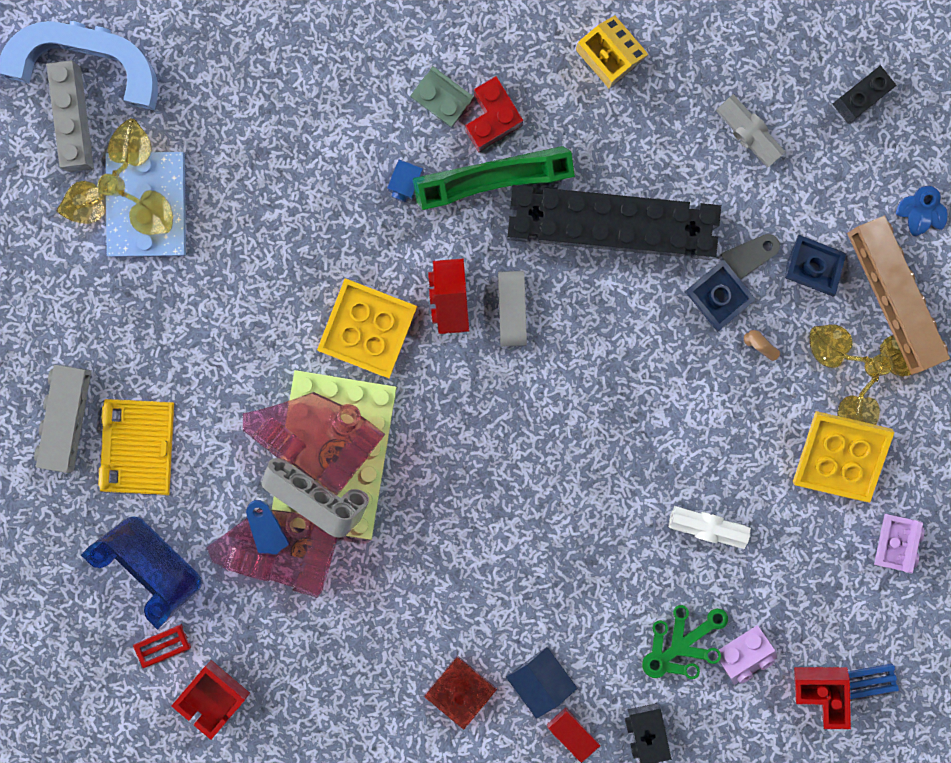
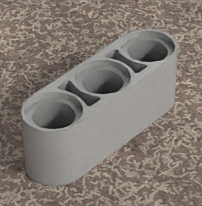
M524 271L498 272L501 347L527 346Z

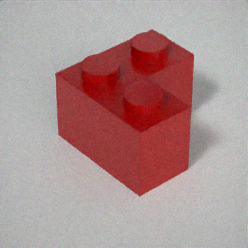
M497 76L474 89V97L484 111V114L466 124L465 131L479 153L522 127L523 119Z
M464 258L433 261V271L428 272L429 287H434L429 289L430 305L435 304L436 308H431L432 324L438 325V334L470 332Z
M794 667L796 704L822 705L824 729H851L850 678L848 668Z

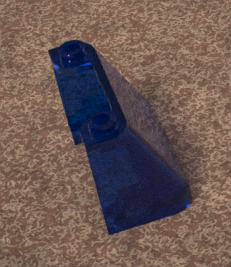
M136 516L124 519L92 543L81 554L95 568L106 567L116 559L153 595L144 607V614L146 619L157 630L169 622L194 597L202 585L200 575L144 520Z

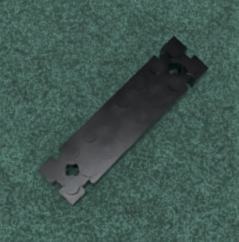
M512 185L510 210H516V217L509 216L507 240L527 242L529 236L538 237V243L674 257H682L685 255V251L691 252V258L712 260L717 257L718 236H712V230L720 226L722 205L700 203L696 206V209H690V202L551 188H544L542 194H535L531 186ZM533 209H536L543 218L539 217L538 221H533V216L528 215V213H532ZM689 225H692V229L696 230L692 236H690L689 231H685V228Z

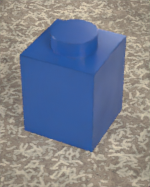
M398 159L387 187L388 191L392 193L391 197L404 203L407 199L413 201L415 197L413 178L423 176V168Z

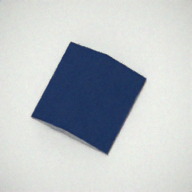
M798 235L786 264L785 278L834 297L847 253Z
M724 259L684 291L717 332L756 300Z
M545 647L506 676L536 719L558 707L578 689L548 647Z

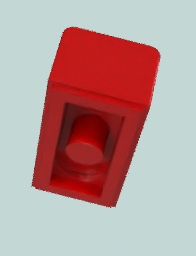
M566 707L547 723V728L581 763L600 747V744Z

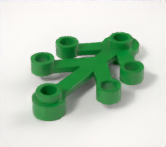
M678 605L673 611L675 622L672 644L663 653V637L668 631V625L662 620L656 621L653 624L654 639L652 652L647 654L642 661L643 671L651 678H660L668 672L685 675L689 679H696L700 674V669L696 664L689 663L685 666L669 662L677 655L704 659L711 664H716L721 659V653L716 648H709L707 650L689 646L712 629L724 628L728 623L727 613L719 608L711 610L704 623L683 637L685 620L689 616V610L684 605ZM678 608L685 609L686 616L684 618L677 617L676 610ZM720 614L723 617L722 623H714L713 616ZM658 623L665 625L663 633L656 632L655 626ZM710 651L717 652L718 658L715 661L709 660L708 653ZM652 660L660 662L658 670L651 669L650 663ZM694 666L697 669L695 676L687 674L688 667Z

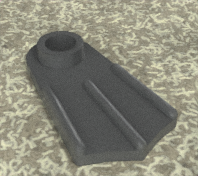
M765 234L721 253L722 260L724 259L738 278L742 279L775 256L780 249V242L774 235ZM768 241L772 244L770 251L764 250V242Z

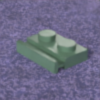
M434 66L431 67L428 74L425 75L410 95L413 100L451 128L474 99V96Z

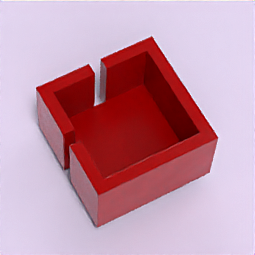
M210 660L171 707L188 721L197 712L201 713L202 715L193 725L212 740L246 700L250 692L214 661Z

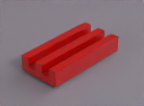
M179 624L133 644V648L142 669L190 649L191 644L187 640L188 637L183 631L182 624ZM173 633H178V637L145 651L141 650V647ZM181 641L183 646L146 661L145 656Z

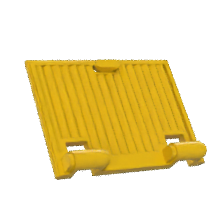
M104 400L101 424H103L101 466L99 467L98 486L101 492L170 495L174 402ZM113 409H122L121 422L112 421ZM110 470L119 471L118 483H109Z

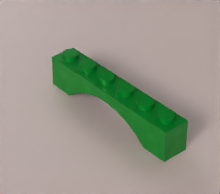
M560 146L413 178L417 204L422 210L448 205L462 198L493 189L575 177L572 152L566 147Z

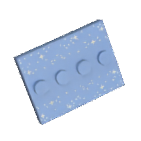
M184 152L106 153V236L108 257L186 256Z

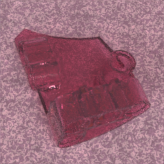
M315 392L271 407L243 413V431L274 456L289 462L337 496L385 436L384 432L361 416L356 406L352 404L341 405ZM341 415H350L353 418V423L343 422Z
M259 508L258 510H256V512L260 513L263 512V510ZM272 510L289 540V545L276 555L258 553L248 518L207 547L212 563L222 565L224 569L255 579L271 580L294 587L292 591L318 598L322 593L323 583L327 578L338 537L328 534L299 513ZM297 517L305 521L306 527L303 532H298L293 528V521Z

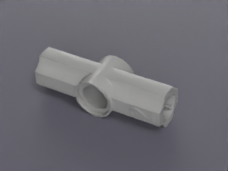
M734 94L715 110L732 128L734 137L737 140H741V145L745 148H750L767 168L785 153L784 149L767 132L768 128L763 120L756 114H751Z

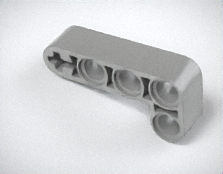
M273 458L269 461L262 479V486L266 491L328 534L338 538L346 536L360 522L369 503L368 495L359 489H351L341 498L292 464L280 458Z

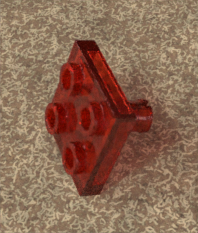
M457 655L424 694V697L464 730L497 691V688Z

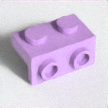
M884 514L874 564L912 574L914 568L919 563L917 550L919 543L924 538L923 522Z
M758 625L719 649L721 653L719 662L734 685L738 682L740 684L747 682L753 677L752 673L760 668L762 670L769 668L775 663L774 659L777 658L775 649Z

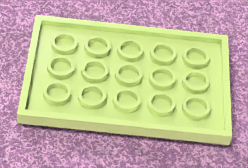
M294 370L280 459L289 462L340 498L351 489L364 491L369 497V503L360 522L346 536L372 540L397 387ZM332 439L346 440L354 451L352 465L341 474H330L319 463V452L322 446ZM274 496L272 512L280 525L325 532Z

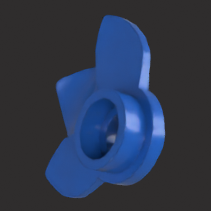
M922 186L914 195L904 197L896 209V215L908 217V228L912 236L925 233L931 225L936 229L943 230L948 217L946 207L940 203V192L933 186ZM931 195L932 200L925 204L924 197Z

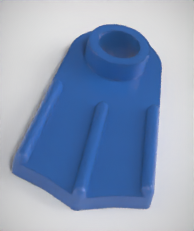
M262 500L250 502L246 509V515L258 553L276 555L289 545V540L266 502ZM261 508L263 512L259 513L256 512L254 509Z

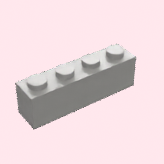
M73 60L47 63L59 167L67 172L94 169L81 67Z
M54 365L53 369L50 370L48 375V384H50L49 395L45 396L43 408L46 410L45 418L39 426V435H41L40 446L36 447L34 453V460L37 461L36 468L64 473L74 471L92 370L65 365Z

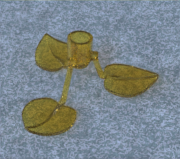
M130 118L122 123L113 133L108 144L110 159L116 163H123V165L117 170H113L112 174L102 175L98 180V187L88 181L74 183L67 190L56 210L60 215L77 223H95L106 212V207L101 201L105 198V195L113 197L121 195L136 203L130 209L129 219L133 228L138 232L155 235L171 231L173 212L168 200L161 193L151 190L145 191L139 200L124 191L125 182L119 177V174L127 169L128 164L140 166L151 155V141L135 119Z
M833 324L813 326L810 330V348L813 356L820 364L828 368H836L841 365L843 358L851 361H860L865 363V371L872 377L859 393V397L850 395L840 402L837 416L876 425L880 415L879 405L873 398H864L865 393L875 382L879 381L880 376L890 372L900 377L911 375L894 335L883 340L880 345L881 354L869 358L868 356L860 357L846 354L852 348V338L850 333L841 326Z

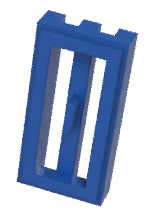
M891 663L848 671L849 678L888 672V676L850 682V689L890 682V685L850 691V699L899 691L896 684L897 677L894 674L895 666Z

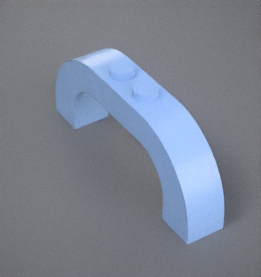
M54 21L39 22L17 32L7 42L0 55V76L29 84L36 60L41 54L50 49H66L119 61L123 64L127 73L124 101L131 106L155 111L158 97V82L154 68L147 57L134 44L121 36L111 34L109 29L98 26L95 27V30L85 28L86 25L76 21H70V24Z

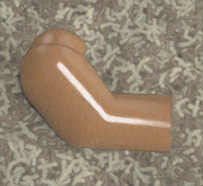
M750 330L749 333L744 335V343L747 346H753L771 361L779 358L780 351L770 344L760 331Z

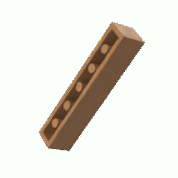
M885 215L847 233L911 375L949 360L947 345L942 341L937 331L936 321L931 317L926 307L925 297L920 293L915 283L914 273L909 269L904 259L903 249L898 245L893 235L892 225L887 221Z

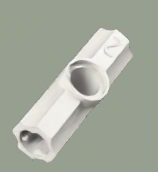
M674 506L671 512L668 526L674 530L693 534L696 538L712 543L721 542L745 549L748 544L751 529L745 525L726 521L724 518L713 514L710 515L706 512L698 513Z

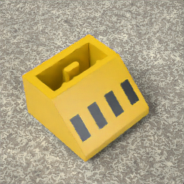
M615 15L597 25L578 41L576 51L608 89L649 55Z

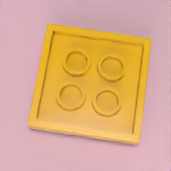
M345 278L317 351L390 379L418 306Z
M815 411L793 479L794 485L870 503L895 432L891 428Z

